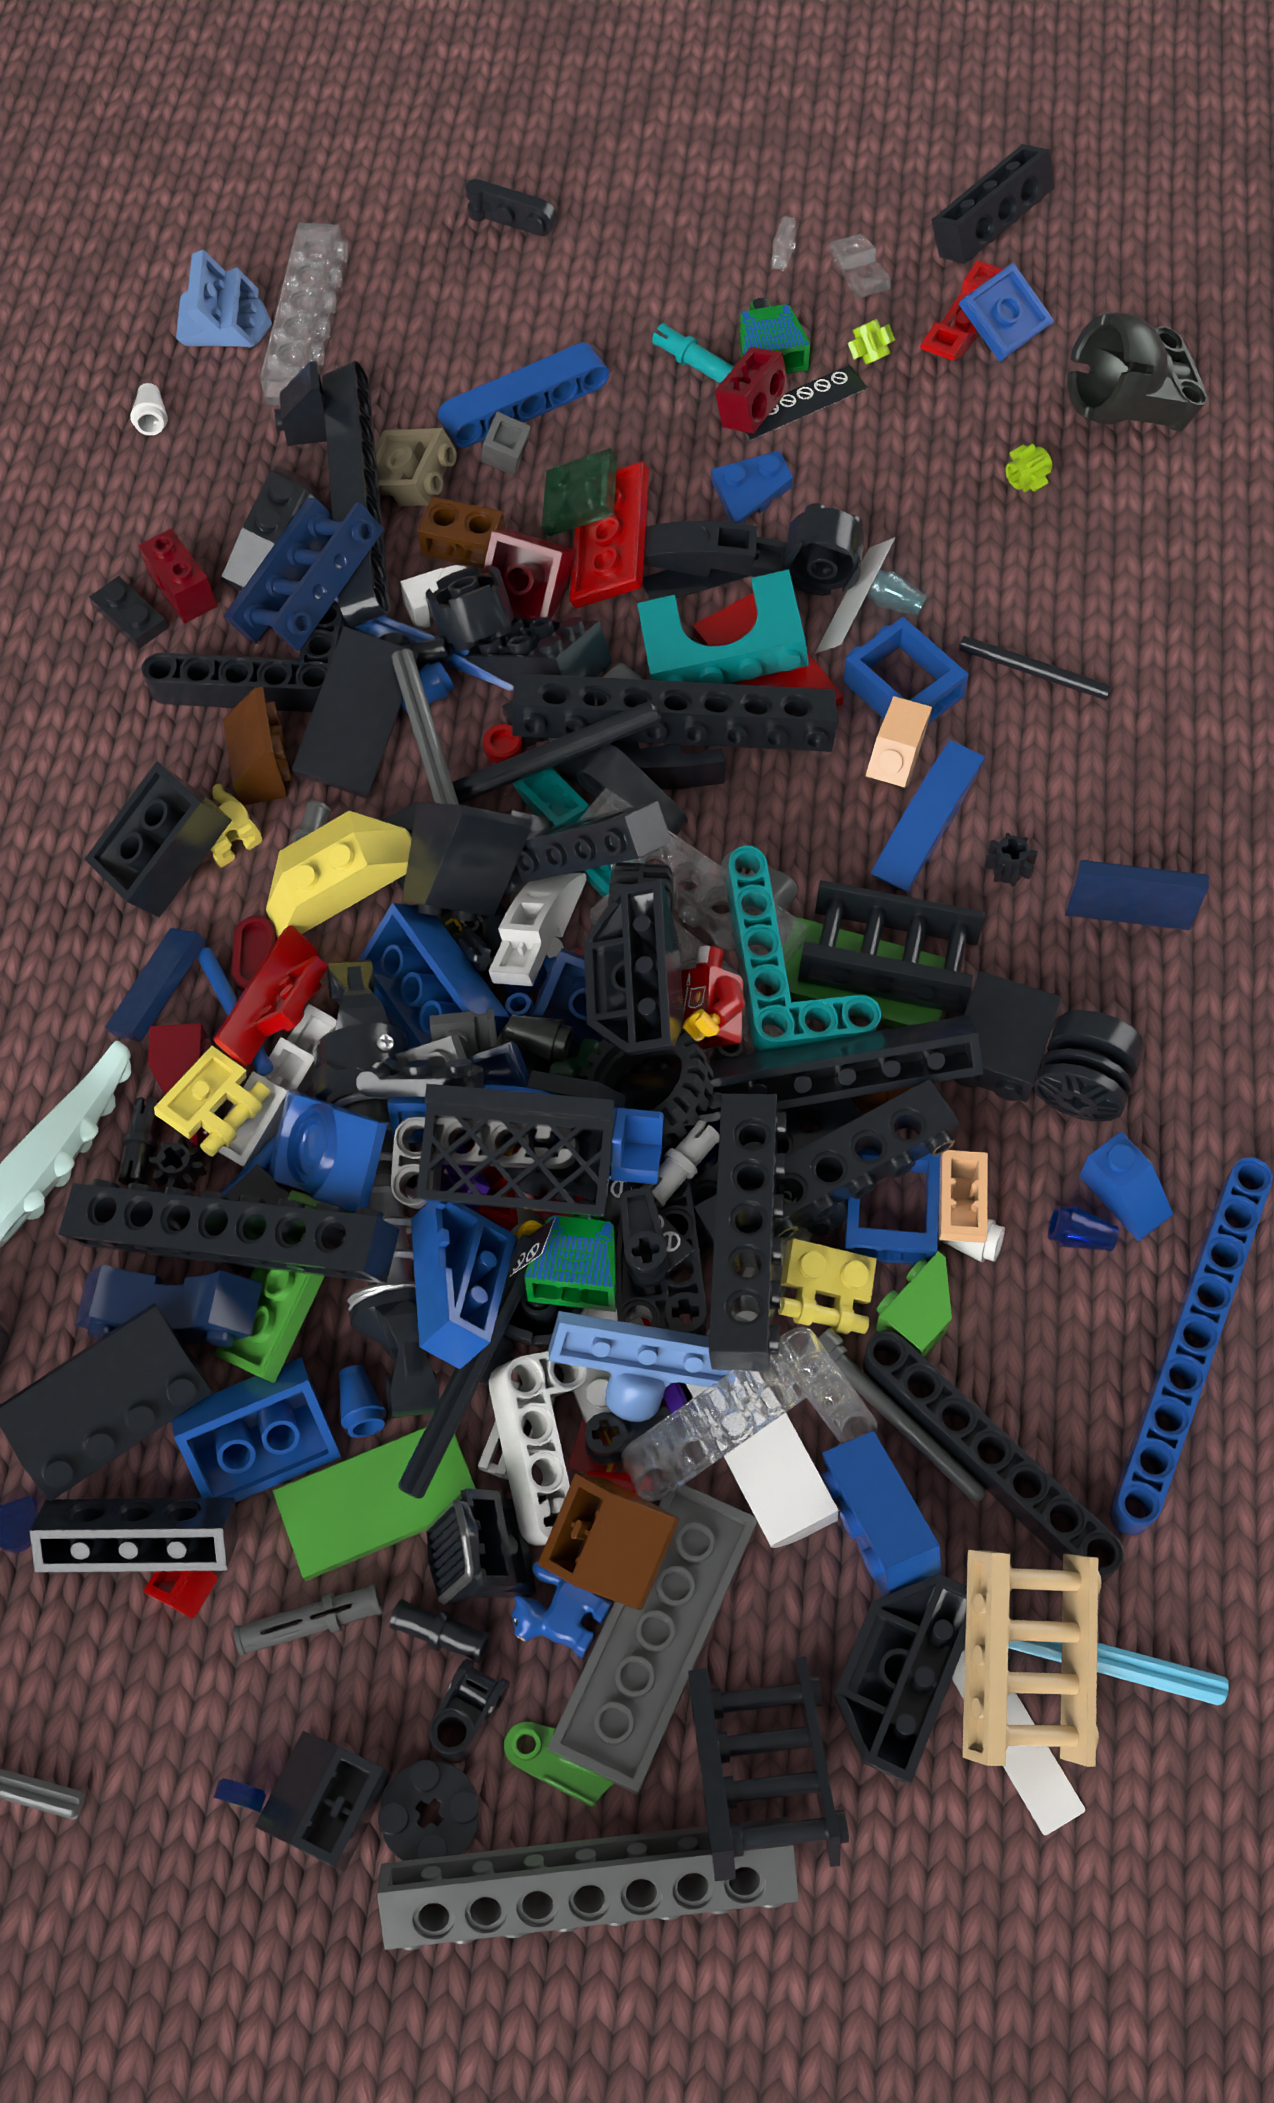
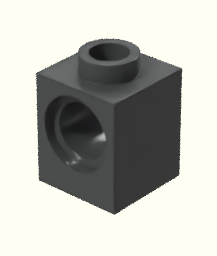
M496 412L483 443L480 461L514 476L527 447L531 426Z

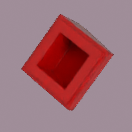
M155 1571L143 1592L181 1614L194 1618L215 1585L217 1576L211 1571Z

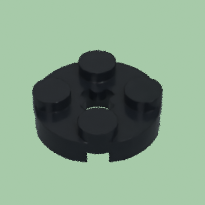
M421 1760L403 1769L389 1783L381 1800L378 1823L382 1829L387 1846L403 1861L465 1854L475 1841L480 1828V1804L474 1785L461 1770L445 1762ZM434 1800H438L442 1803L438 1811L440 1816L443 1817L442 1822L438 1826L429 1823L425 1828L420 1827L418 1822L421 1819V1814L418 1808L423 1802L430 1805Z

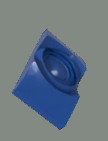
M287 1088L268 1174L273 1177L275 1182L301 1189L310 1193L313 1199L352 1212H356L358 1207L368 1208L387 1124L299 1090Z

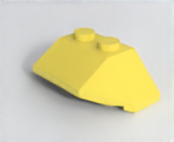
M348 811L280 850L266 906V912L274 925L277 938L290 925L303 934L406 875L412 839L409 832L405 828Z

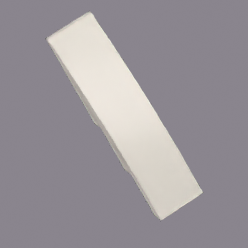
M310 1004L305 1008L303 1019L294 1027L288 1039L286 1040L281 1037L269 1056L274 1066L273 1071L266 1076H261L253 1071L243 1087L249 1092L257 1082H261L270 1090L269 1096L261 1103L262 1110L254 1119L248 1118L236 1131L237 1138L228 1147L222 1146L218 1151L243 1167H246L278 1131L287 1088L306 1093L313 1083V1073L316 1069L313 1049L316 1042L336 1026L337 1019Z

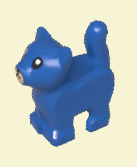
M537 1561L532 1568L534 1575L542 1582L555 1585L557 1589L548 1609L535 1599L515 1596L516 1605L511 1614L515 1626L514 1635L526 1642L534 1637L545 1636L555 1643L570 1647L574 1650L577 1657L584 1659L594 1641V1633L585 1629L581 1624L585 1618L591 1616L597 1622L603 1624L613 1607V1601L573 1586L539 1566Z

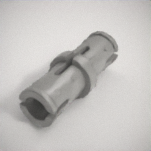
M703 1120L696 1122L694 1128L675 1149L669 1148L664 1154L666 1160L660 1166L657 1185L645 1183L640 1187V1189H651L654 1200H657L655 1204L658 1207L663 1208L667 1200L686 1178L692 1179L697 1174V1165L715 1144L719 1143V1133L710 1125L705 1128L707 1124Z

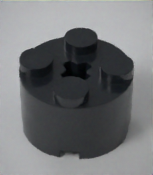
M813 503L805 508V512L799 514L791 522L788 530L784 570H789L792 584L796 588L809 594L825 596L831 595V590L843 587L842 592L857 583L861 573L864 543L863 522L860 517L850 515L838 509L826 508L819 503Z
M477 566L453 572L436 582L438 589L434 593H432L430 588L426 591V598L440 637L445 636L447 643L453 644L456 651L470 649L476 645L477 640L488 636H504L513 629L511 621L514 618V612L500 570L495 566H487L489 572L479 573Z

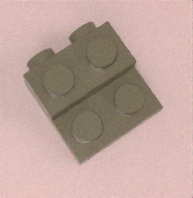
M443 428L383 430L375 446L380 496H393L399 506H428L431 497L442 492V477L447 467L453 466L457 458L456 448Z

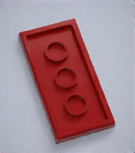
M644 461L579 483L573 548L576 549V555L571 573L569 598L570 603L576 609L642 588L649 468Z
M751 593L693 624L692 634L701 645L724 646L740 640L751 631L757 620L758 614L754 594ZM809 654V666L796 668L792 671L759 676L750 680L745 679L732 682L736 685L832 689L835 691L836 707L843 704L844 695Z

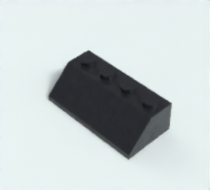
M153 1303L0 1404V1427L23 1468L51 1502L213 1392L202 1368L157 1305Z

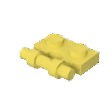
M211 1046L154 1107L156 1116L189 1140L201 1127L209 1132L208 1137L200 1144V1147L206 1154L213 1157L222 1146L228 1147L237 1138L236 1131L248 1118L254 1119L262 1110L261 1103L269 1096L270 1090L261 1082H257L249 1092L242 1088L240 1084L247 1077L246 1069L214 1046ZM228 1099L235 1107L222 1120L214 1112Z
M794 1238L787 1241L781 1285L795 1288L797 1292L795 1299L781 1298V1309H778V1314L792 1317L795 1323L810 1326L814 1322L831 1326V1329L837 1333L847 1335L850 1331L865 1334L869 1327V1317L855 1314L853 1302L863 1305L871 1302L877 1258ZM815 1293L833 1297V1308L816 1305Z

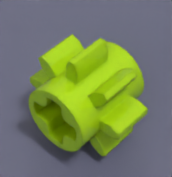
M875 319L852 330L855 340L849 342L848 346L853 359L862 356L866 365L890 354L887 344L895 341L889 324L880 327L878 320Z
M1033 443L1027 447L1023 444L1009 453L1013 461L1007 464L1005 472L1008 481L1014 488L1018 490L1023 488L1025 493L1029 490L1035 492L1048 484L1045 476L1051 473L1052 460L1044 448H1035Z

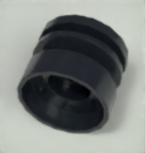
M1088 1010L1067 1011L1058 1016L1047 1046L1049 1053L1044 1055L1034 1083L1037 1095L1052 1108L1078 1119L1101 1122L1112 1121L1120 1117L1132 1087L1130 1079L1134 1077L1145 1048L1143 1038L1132 1026L1116 1017Z

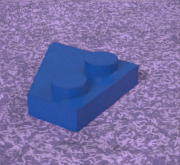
M780 450L711 469V481L729 521L732 523L745 524V519L755 511L761 513L770 506L773 499L781 497L792 488L793 476Z

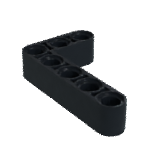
M334 601L300 649L299 660L155 653L144 660L142 674L153 700L160 704L235 708L254 688L263 687L267 702L275 701L278 711L313 712L343 627H346L344 616L339 603Z

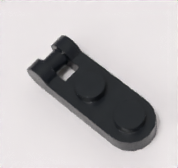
M472 179L465 185L466 197L470 200L467 205L468 215L473 221L487 219L539 236L549 235L558 221V215L554 207L541 198L479 179Z
M383 1058L371 1068H367L360 1073L356 1079L358 1090L367 1097H425L426 1084L483 1089L485 1087L483 1068L473 1065L470 1059H457L449 1061L445 1065L431 1066L430 1060H415L404 1064V1066H398L394 1060Z

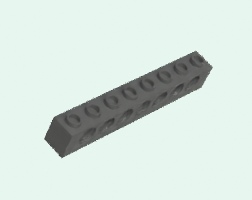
M788 1817L740 1822V1826L743 1828L789 1821ZM707 1826L381 1863L377 1897L384 1950L397 1948L415 1950L424 1945L449 1942L467 1944L476 1939L500 1936L518 1938L527 1933L552 1930L570 1932L579 1927L603 1924L622 1926L630 1921L655 1918L673 1920L682 1915L707 1912L725 1914L733 1909L758 1906L776 1908L784 1903L799 1902L794 1844L744 1850V1856L734 1857L735 1870L741 1867H750V1869L743 1872L735 1871L736 1879L716 1882ZM689 1873L699 1874L698 1876L692 1878L684 1877V1875ZM637 1879L648 1880L645 1883H633ZM585 1885H594V1886H597V1887L594 1888V1889H583V1888H581V1887H583V1886H585ZM533 1891L545 1892V1894L542 1895H533L530 1893ZM491 1897L494 1900L482 1901L479 1898ZM430 1903H438V1904H441V1905H443V1906H440V1907H432V1906H429V1905H427V1904H430Z

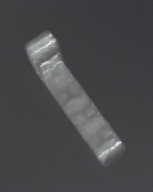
M801 1327L795 1328L780 1337L779 1354H770V1371L733 1370L632 1441L624 1450L622 1462L638 1495L645 1500L656 1501L677 1490L806 1398L841 1444L871 1431L876 1433L877 1422L816 1334L808 1328Z

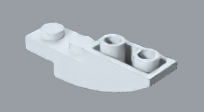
M568 873L530 881L522 888L498 928L502 943L489 969L493 983L533 986L553 937H563L587 880L585 874Z

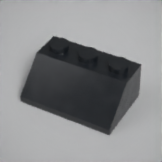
M156 761L84 860L126 902L160 918L232 819L210 799Z

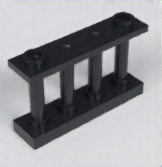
M820 880L815 914L825 915L819 944L804 942L798 981L965 1014L974 975L961 973L966 943L978 945L985 912ZM842 919L866 923L860 952L835 947ZM883 927L908 932L902 961L877 956ZM924 935L949 940L944 969L918 964Z
M806 1656L796 1657L797 1683L721 1692L720 1687L710 1688L708 1668L688 1671L691 1707L715 1882L736 1879L734 1857L744 1856V1850L825 1840L830 1867L840 1866V1844L849 1843L847 1819L844 1809L835 1810L816 1712V1707L823 1706L821 1685L818 1675H809ZM794 1704L801 1705L803 1727L727 1736L726 1731L717 1732L715 1719H723V1713ZM807 1747L809 1749L812 1771L737 1781H734L733 1776L723 1777L721 1764L730 1763V1757ZM817 1793L821 1818L741 1828L740 1822L730 1823L728 1809L737 1808L738 1802Z

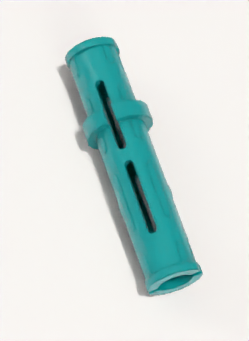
M665 323L660 324L657 330L662 332L667 339L655 332L653 334L652 343L655 346H659L676 356L678 363L684 366L689 364L720 384L734 368L731 364L699 346L697 339L692 336L685 337Z

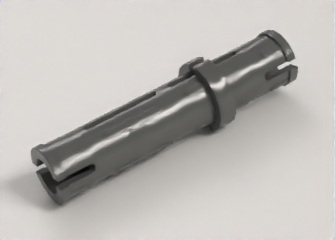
M374 1583L368 1587L334 1596L332 1592L322 1595L321 1601L283 1611L243 1625H236L233 1627L237 1650L240 1656H245L257 1650L287 1643L327 1629L331 1633L341 1631L344 1624L372 1615L383 1614L378 1588ZM348 1606H352L350 1609H346V1610H343V1611H340V1612L328 1614V1615H325V1616H323V1617L314 1619L316 1616H319V1615H322V1614H325V1613H328V1612L330 1613V1612H333V1611H337V1610H339V1609H342V1608H345V1607H348ZM302 1621L300 1624L265 1634L269 1630Z

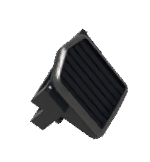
M461 1490L457 1498L427 1528L428 1565L439 1602L443 1605H455L472 1597L515 1598L517 1595L527 1597L536 1593L528 1545L519 1530L513 1499L500 1498L499 1491Z

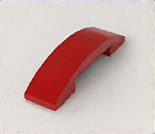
M977 260L963 280L961 293L941 323L935 322L921 342L920 349L952 361L960 358L979 333L958 303L1003 269Z

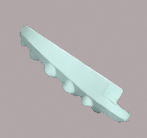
M115 1041L86 1077L0 1163V1248L9 1241L27 1219H37L44 1213V1198L55 1186L61 1187L67 1184L70 1179L71 1169L75 1164L74 1159L79 1152L84 1153L90 1149L92 1139L98 1133L97 1123L100 1117L110 1114L115 1108V1096L113 1093L118 1083L127 1080L131 1074L130 1051L121 1042Z

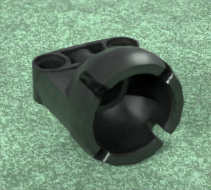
M1112 312L1095 317L1083 328L1073 346L1071 361L1088 364L1090 371L1089 373L1079 371L1068 372L1067 388L1069 398L1077 413L1088 420L1104 424L1133 420L1165 425L1172 430L1182 431L1207 402L1202 380L1184 341L1176 331L1169 327L1160 326L1153 328L1152 325L1141 317L1128 313Z

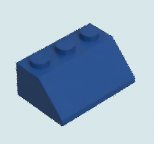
M302 1357L283 1364L275 1383L259 1376H254L207 1396L172 1420L174 1438L202 1498H235L236 1503L341 1457L319 1396Z

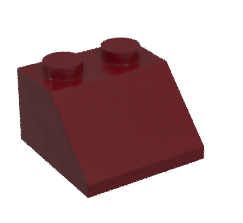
M510 529L495 530L491 532L483 573L489 572L487 566H495L500 570L514 616H520L522 619L535 620L546 616L552 618L568 587L576 549Z

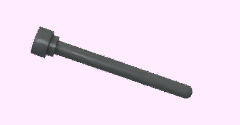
M829 1328L811 1345L806 1355L819 1368L824 1365L828 1370L835 1369L970 1500L980 1501L984 1498V1486L846 1356L848 1350L843 1346L844 1340L834 1330Z

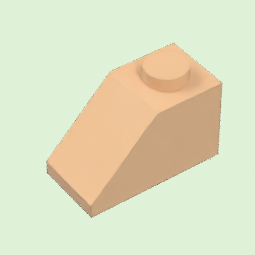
M893 696L874 745L866 773L867 777L901 787H906L910 784L933 707Z

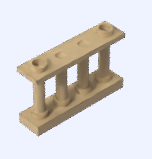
M968 1550L963 1758L987 1766H1006V1750L1008 1746L1060 1747V1759L1086 1767L1096 1766V1749L1099 1744V1732L1096 1726L1098 1594L1101 1589L1098 1558L1063 1554V1570L1011 1568L1010 1554ZM1011 1589L1063 1591L1062 1622L1010 1620L1009 1594ZM1010 1641L1062 1642L1061 1673L1009 1672L1008 1644ZM1010 1693L1061 1694L1060 1725H1008V1695Z

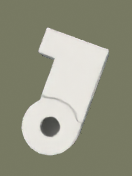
M460 565L449 566L400 581L403 603L415 628L422 630L431 626L430 617H433L426 598V591L430 588L432 593H434L438 589L436 582L439 579L466 567Z

